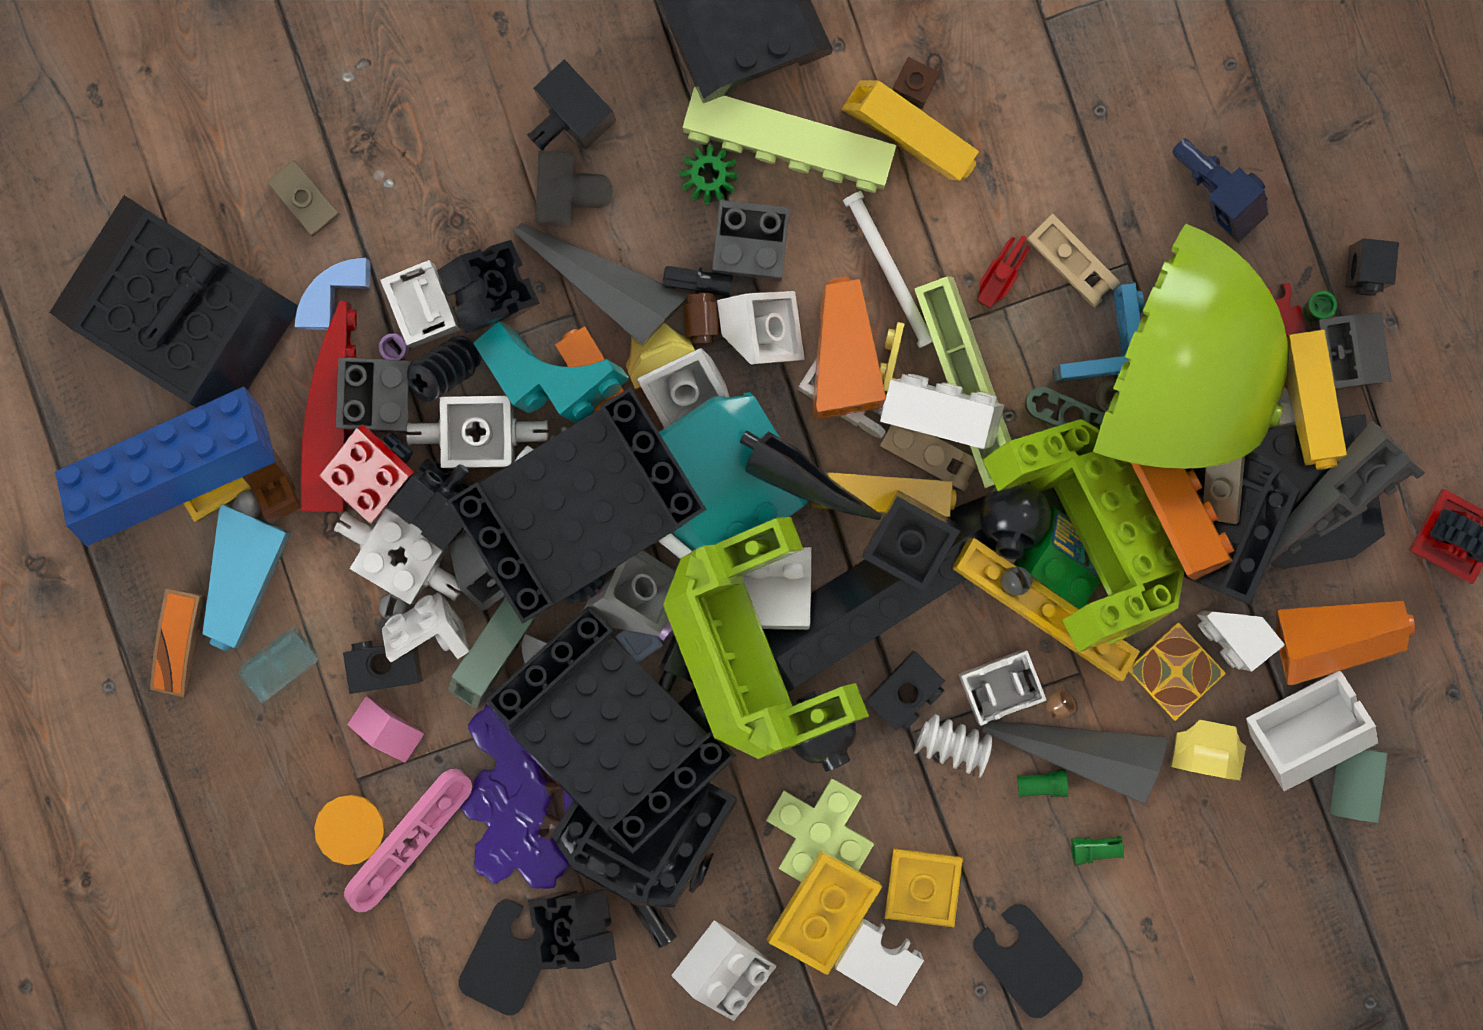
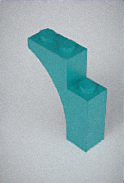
M500 321L473 343L512 405L529 414L543 407L549 398L561 416L577 423L591 415L597 405L606 398L615 395L620 390L621 385L629 380L623 368L607 359L580 367H561L545 363L529 350L516 330Z

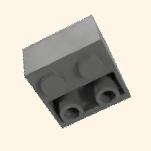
M720 200L712 272L729 276L782 281L790 207Z
M1382 312L1320 319L1311 323L1312 331L1325 330L1335 390L1392 381Z
M339 357L336 428L356 430L364 424L371 432L406 433L409 387L407 370L409 361Z
M463 529L449 543L457 585L471 601L484 611L505 595Z

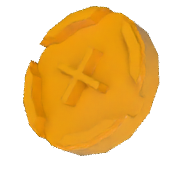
M354 794L339 796L328 802L319 812L314 827L315 838L322 853L332 861L344 865L359 864L369 859L382 844L385 835L384 818L377 807L365 797Z

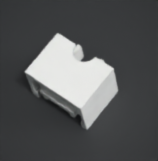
M430 260L380 280L408 347L414 349L461 330L437 273L436 265ZM441 322L445 324L444 327L432 330L427 334L423 332L431 326L441 324Z
M1025 649L958 674L976 722L980 726L987 724L991 720L1000 719L1010 713L1046 701L1029 653ZM1023 670H1028L1032 687L1035 688L1032 692L1029 690L1030 688L1025 680ZM974 689L983 710L981 712L978 710L977 703L972 695Z
M863 918L837 959L835 968L897 1006L924 959L917 950L914 949L912 953L907 950L911 944L907 938L898 948L888 949L881 945V938L885 925L881 923L877 927Z

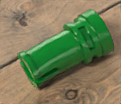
M1328 291L1314 293L1309 298L1307 305L1305 304L1303 307L1304 317L1310 322L1331 317L1337 309L1336 298Z
M1066 769L1048 771V774L1017 775L1019 798L1040 795L1068 797Z
M1090 837L1071 838V853L1074 865L1093 863V860L1124 858V845L1120 843L1123 841L1122 837L1090 839Z

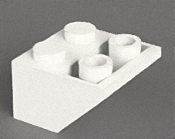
M1201 610L1196 614L1202 621L1198 624V627L1210 641L1214 640L1221 644L1224 649L1220 651V654L1232 668L1236 667L1238 670L1243 669L1252 672L1285 645L1263 617Z
M714 920L671 976L694 999L735 1021L777 966L735 932Z

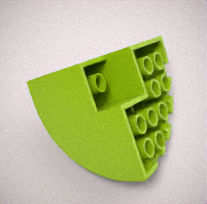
M1185 224L1172 246V252L1176 253V255H1171L1169 261L1164 262L1156 285L1152 288L1143 309V313L1147 316L1144 315L1137 331H1134L1125 355V358L1129 360L1124 362L1113 388L1119 391V393H1115L1109 410L1105 412L1093 450L1095 453L1130 463L1153 467L1187 469L1217 466L1242 458L1256 449L1266 437L1271 425L1278 426L1285 407L1279 405L1287 378L1288 342L1279 308L1271 292L1256 271L1236 251L1205 231Z

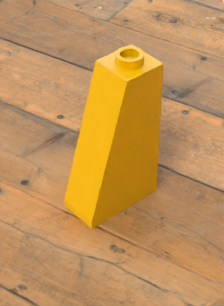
M859 80L841 108L846 114L949 180L961 181L962 177H968L976 166L974 159L979 153L977 149L879 80Z
M1325 330L1289 335L1287 337L1288 370L1285 383L1305 466L1316 464L1317 470L1338 466L1337 461L1343 459L1347 453Z
M825 473L841 487L879 513L887 511L898 490L945 517H950V510H954L956 505V491L952 489V481ZM811 502V508L830 509Z

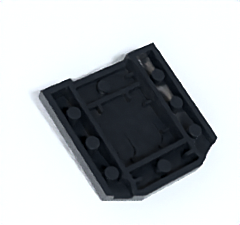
M657 0L703 104L735 92L738 85L798 63L799 66L831 55L833 51L811 0Z
M1365 414L1340 418L1346 450L1367 427ZM1296 425L1269 429L1261 444L1252 451L1273 460L1299 489L1300 493L1292 512L1330 469L1317 470L1316 464L1305 466ZM1379 496L1366 505L1367 510L1322 537L1317 533L1300 543L1301 550L1294 554L1289 550L1272 561L1271 566L1287 569L1354 558L1385 535Z
M1254 452L1245 455L1239 522L1237 524L1213 522L1219 535L1225 532L1234 548V551L1229 553L1233 562L1195 581L1188 577L1186 572H1184V578L1246 604H1252L1300 493L1299 489L1273 460ZM1206 467L1187 468V472L1192 469L1195 471L1203 487L1197 490L1203 502Z
M708 783L634 854H631L611 839L574 800L553 832L552 837L573 870L637 906L675 907L737 803V797Z

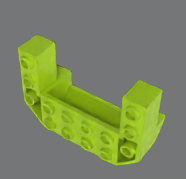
M1082 419L1008 441L983 459L998 492L1027 482H1031V485L1040 491L1054 487L1108 594L1107 597L1087 604L1062 620L1078 653L1108 641L1110 645L1146 629L1177 610L1185 572L1132 464L1093 452L1099 429Z
M791 517L775 518L715 545H705L682 557L663 603L714 738L757 759L779 753L869 717L856 683L839 687L795 706L791 704L742 577L804 550Z

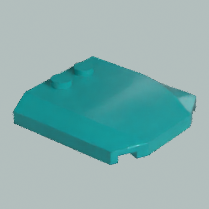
M751 392L743 393V396L728 398L725 396L712 397L659 432L707 509L673 532L677 539L692 551L705 545H715L775 518L789 517L808 502L745 472L746 465L753 450L740 443L745 431L747 430L759 438H762L768 431L779 437Z

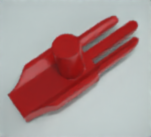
M1025 236L1020 237L1005 263L1002 261L1014 243L1015 237H1011L1007 241L998 258L992 261L979 282L978 302L991 309L995 303L1006 297L1017 279V272L1030 250V246H1026L1014 267H1010L1026 241Z

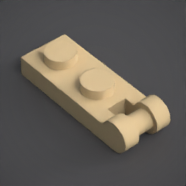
M1053 213L1027 238L1034 248L1092 307L1096 308L1103 302L1102 297L1109 290L1114 291L1120 285L1119 280ZM1092 272L1100 279L1093 287L1085 281Z
M891 425L879 446L942 481H952L953 487L965 493L970 485L968 480L974 470L978 471L973 456L933 435ZM952 459L961 463L956 474L946 470Z

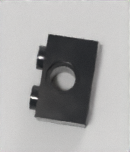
M1363 238L1350 245L1345 287L1355 288V294L1376 296V293H1383L1385 288L1395 285L1399 242Z
M372 641L353 643L351 644L352 651L343 652L349 694L423 682L418 647L391 662V668L385 674L378 672L374 666V660L378 654L386 655L385 646L373 647Z
M913 650L865 701L894 730L897 731L901 726L907 730L920 716L916 711L925 702L931 705L945 691L941 687L945 680ZM905 683H911L917 688L916 698L909 703L902 702L898 698V690Z

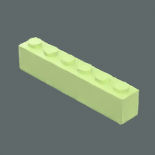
M696 87L693 89L682 127L683 132L689 134L688 139L705 145H708L709 140L722 143V149L735 154H741L742 150L756 153L755 159L766 163L775 164L776 159L789 163L788 168L808 174L810 169L823 172L822 178L836 183H842L843 178L857 182L856 188L871 193H876L877 188L884 190L897 146L727 96H722L703 104Z
M947 276L914 288L947 382L963 387L961 394L970 396L971 392L976 393L978 391L996 396L954 277ZM1003 415L994 446L986 449L970 446L985 488L995 484L983 459L1006 442L1011 441Z

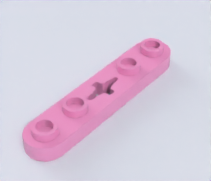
M449 769L442 773L351 879L345 888L344 897L354 911L366 912L375 907L469 797L472 791V782L462 770ZM406 838H409V839H412V838H413L412 842H410V843L404 842V843H403V841H404Z

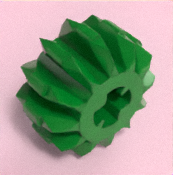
M708 145L707 156H703L701 150L697 147L694 149L696 161L687 156L683 159L685 165L690 167L691 170H680L679 176L691 180L682 184L683 191H689L694 187L696 188L691 195V200L697 201L703 193L705 194L704 204L710 205L712 194H715L718 202H720V200H724L721 192L722 189L730 194L734 193L735 188L726 181H737L739 174L726 172L736 166V161L732 159L723 163L727 155L725 149H722L717 157L713 156V145ZM712 167L714 174H719L717 180L714 177L712 178L713 183H705L704 177L699 176L701 171L706 172L705 168Z

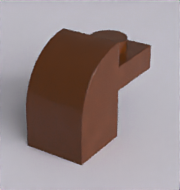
M274 449L276 462L243 476V479L255 492L263 515L270 524L301 508L294 491L296 489Z

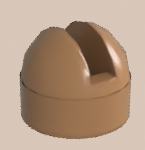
M1063 688L1052 693L1046 701L1047 712L1053 711L1052 717L1054 719L1067 718L1077 710L1073 697Z

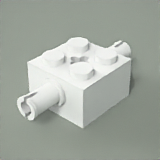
M507 396L440 397V419L438 423H407V432L422 433L421 435H407L408 445L439 444L441 448V468L455 469L458 464H462L466 468H505L515 461V446H517V442L545 443L549 441V433H534L535 430H549L548 420L517 421L514 418V406ZM477 423H480L481 428L486 429V435L481 436L479 442H476L475 437L469 435L470 430H474Z
M388 508L384 510L376 525L372 527L353 517L347 511L342 514L340 520L350 525L351 528L341 522H337L334 531L358 543L361 549L350 567L352 571L410 605L417 602L424 588L428 586L449 597L454 602L459 597L460 593L448 586L451 585L461 591L458 588L456 577L439 568V563L449 545L444 551H441L421 535L422 531L413 523L409 525ZM403 548L406 549L404 556L408 558L407 562L396 564V557L393 555V552Z

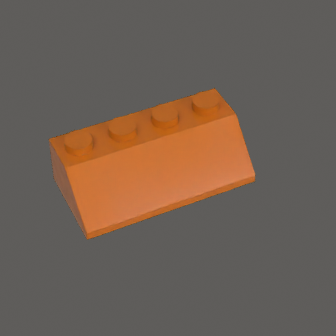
M1131 463L1188 577L1195 581L1233 562L1229 553L1233 552L1234 548L1225 532L1220 535L1218 534L1213 524L1214 521L1218 520L1217 514L1209 500L1204 503L1202 502L1197 490L1203 487L1193 469L1187 472L1186 469L1163 468Z

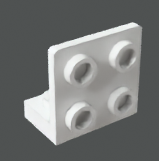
M803 547L804 550L742 576L762 629L807 630L810 628L812 547Z
M440 592L433 596L427 595L421 598L414 608L403 615H394L382 628L385 653L390 662L395 661L434 635L443 650L447 651L450 649L457 659L469 652L463 621Z

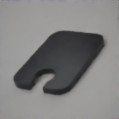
M507 899L498 902L494 907L460 975L458 983L461 992L466 996L509 1016L515 1015L522 1009L541 969H538L534 943L540 940L538 928H535L534 934L528 939L522 940L514 936L511 925L514 919L520 916L524 906Z
M1015 904L1003 912L1001 916L1008 924L1017 928L1019 934L1017 942L1011 947L1000 946L995 940L994 933L987 926L977 934L973 946L979 958L1025 1013L1033 1018H1042L1080 987L1083 981V974L1030 908L1023 904Z

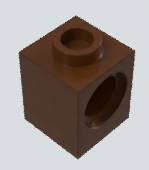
M908 57L892 90L917 108L923 109L938 78L939 71Z

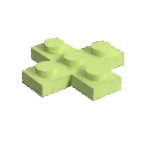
M832 777L814 807L783 790L766 819L767 822L795 838L779 869L802 882L822 850L859 871L874 846V842L848 828L845 824L862 795Z

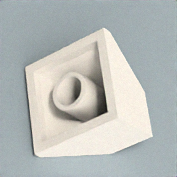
M795 291L748 293L717 300L722 336L751 365L805 360Z
M702 348L637 378L664 428L670 426L712 397H729L725 381L712 358Z

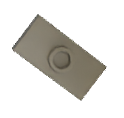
M292 160L267 181L311 236L316 235L340 215L295 160Z
M1245 456L1229 463L1206 467L1203 503L1208 500L1210 501L1217 514L1218 520L1216 521L1231 524L1239 522Z

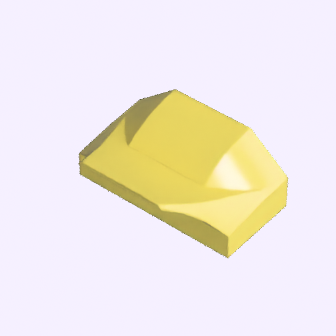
M666 323L658 329L644 346L631 337L630 356L625 365L635 389L641 387L637 378L695 351L690 338L680 335Z
M1198 720L1187 731L1176 732L1170 767L1226 779L1240 780L1246 745L1240 741L1237 727Z

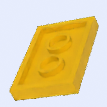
M821 850L766 939L769 944L828 975L882 886L878 881Z

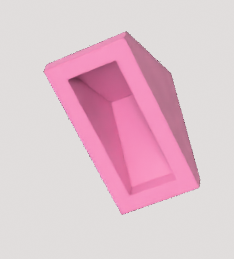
M368 695L347 724L369 745L404 763L407 762L425 735L424 732Z

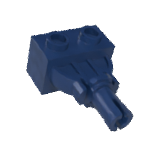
M1187 138L1181 140L1174 147L1173 155L1192 172L1193 182L1197 186L1202 183L1211 193L1208 197L1213 220L1237 243L1269 215L1266 202L1268 198L1264 190L1266 186L1257 175L1252 172L1247 175L1240 167L1231 174L1224 167L1220 166V159L1217 156L1207 157Z

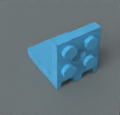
M1136 283L1121 285L1113 291L1121 357L1060 364L1053 368L1055 382L1111 376L1120 373L1124 362L1129 360L1125 358L1134 331L1138 329L1140 312H1143L1145 307L1143 292L1136 290Z

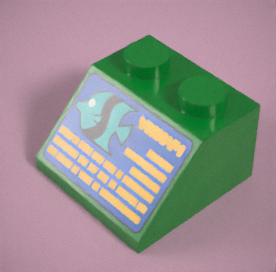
M1052 506L1050 509L1051 523L1047 534L1037 545L1024 550V556L1016 559L1013 565L1028 570L1036 581L1074 607L1081 609L1085 606L1101 580L1069 517Z

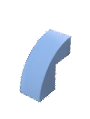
M367 258L346 260L329 267L317 276L308 286L300 300L295 317V327L300 330H328L335 313V290L370 289L371 261Z

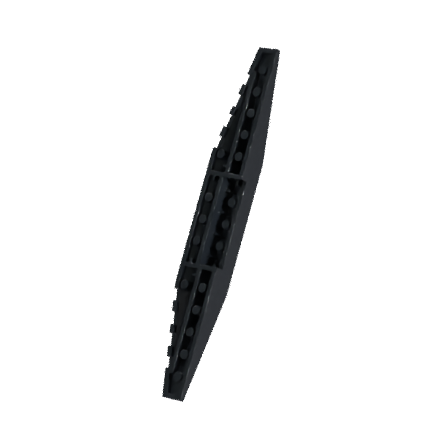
M1054 487L1041 491L1046 497L1050 509L1053 506L1064 515H1067ZM986 496L950 510V517L947 518L960 524V533L925 593L869 561L863 560L811 593L809 629H763L787 693L965 581L966 578L953 570L952 566L969 538L977 539L995 552L996 545L986 537L980 522V510ZM694 688L678 704L708 734L711 728Z

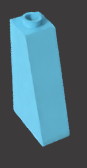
M225 504L221 505L218 514L202 634L211 638L209 642L211 645L229 651L230 647L239 648L242 646L291 532L259 518L248 516Z

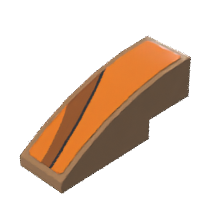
M165 588L155 641L150 690L180 697L186 696L200 633L198 625L205 595L174 588Z

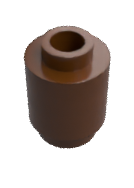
M714 294L686 295L687 303L683 304L685 338H692V344L713 343V337L720 336L719 312Z

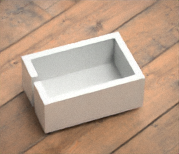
M909 373L908 375L902 374L900 379L890 380L880 422L981 449L994 446L1004 409L1003 404L996 403L997 396L978 391L976 393L971 392L970 396L961 394L963 387L944 382L942 384L937 383L936 387L927 385L929 378Z
M1337 671L1246 718L1251 738L1283 791L1378 744L1376 725L1360 701L1357 702L1355 692L1341 671Z

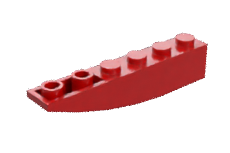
M339 301L325 334L314 368L306 404L301 466V511L348 512V505H350L320 477L324 469L349 439V435H352L355 431L336 428L338 358L357 357L356 345H351V331H356L357 311L351 310L352 304L347 301Z

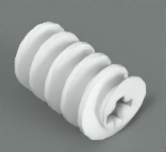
M934 714L928 722L925 721L914 753L917 754L923 746L927 747V758L930 759L938 751L940 752L941 764H944L951 756L953 757V768L955 769L965 761L966 773L970 774L978 766L980 778L991 754L992 735L986 734L979 741V731L977 729H973L966 736V726L960 724L953 731V721L947 719L940 727L939 715Z

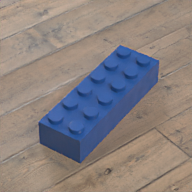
M242 387L55 471L66 526L86 546H89L276 462L262 407L248 390Z

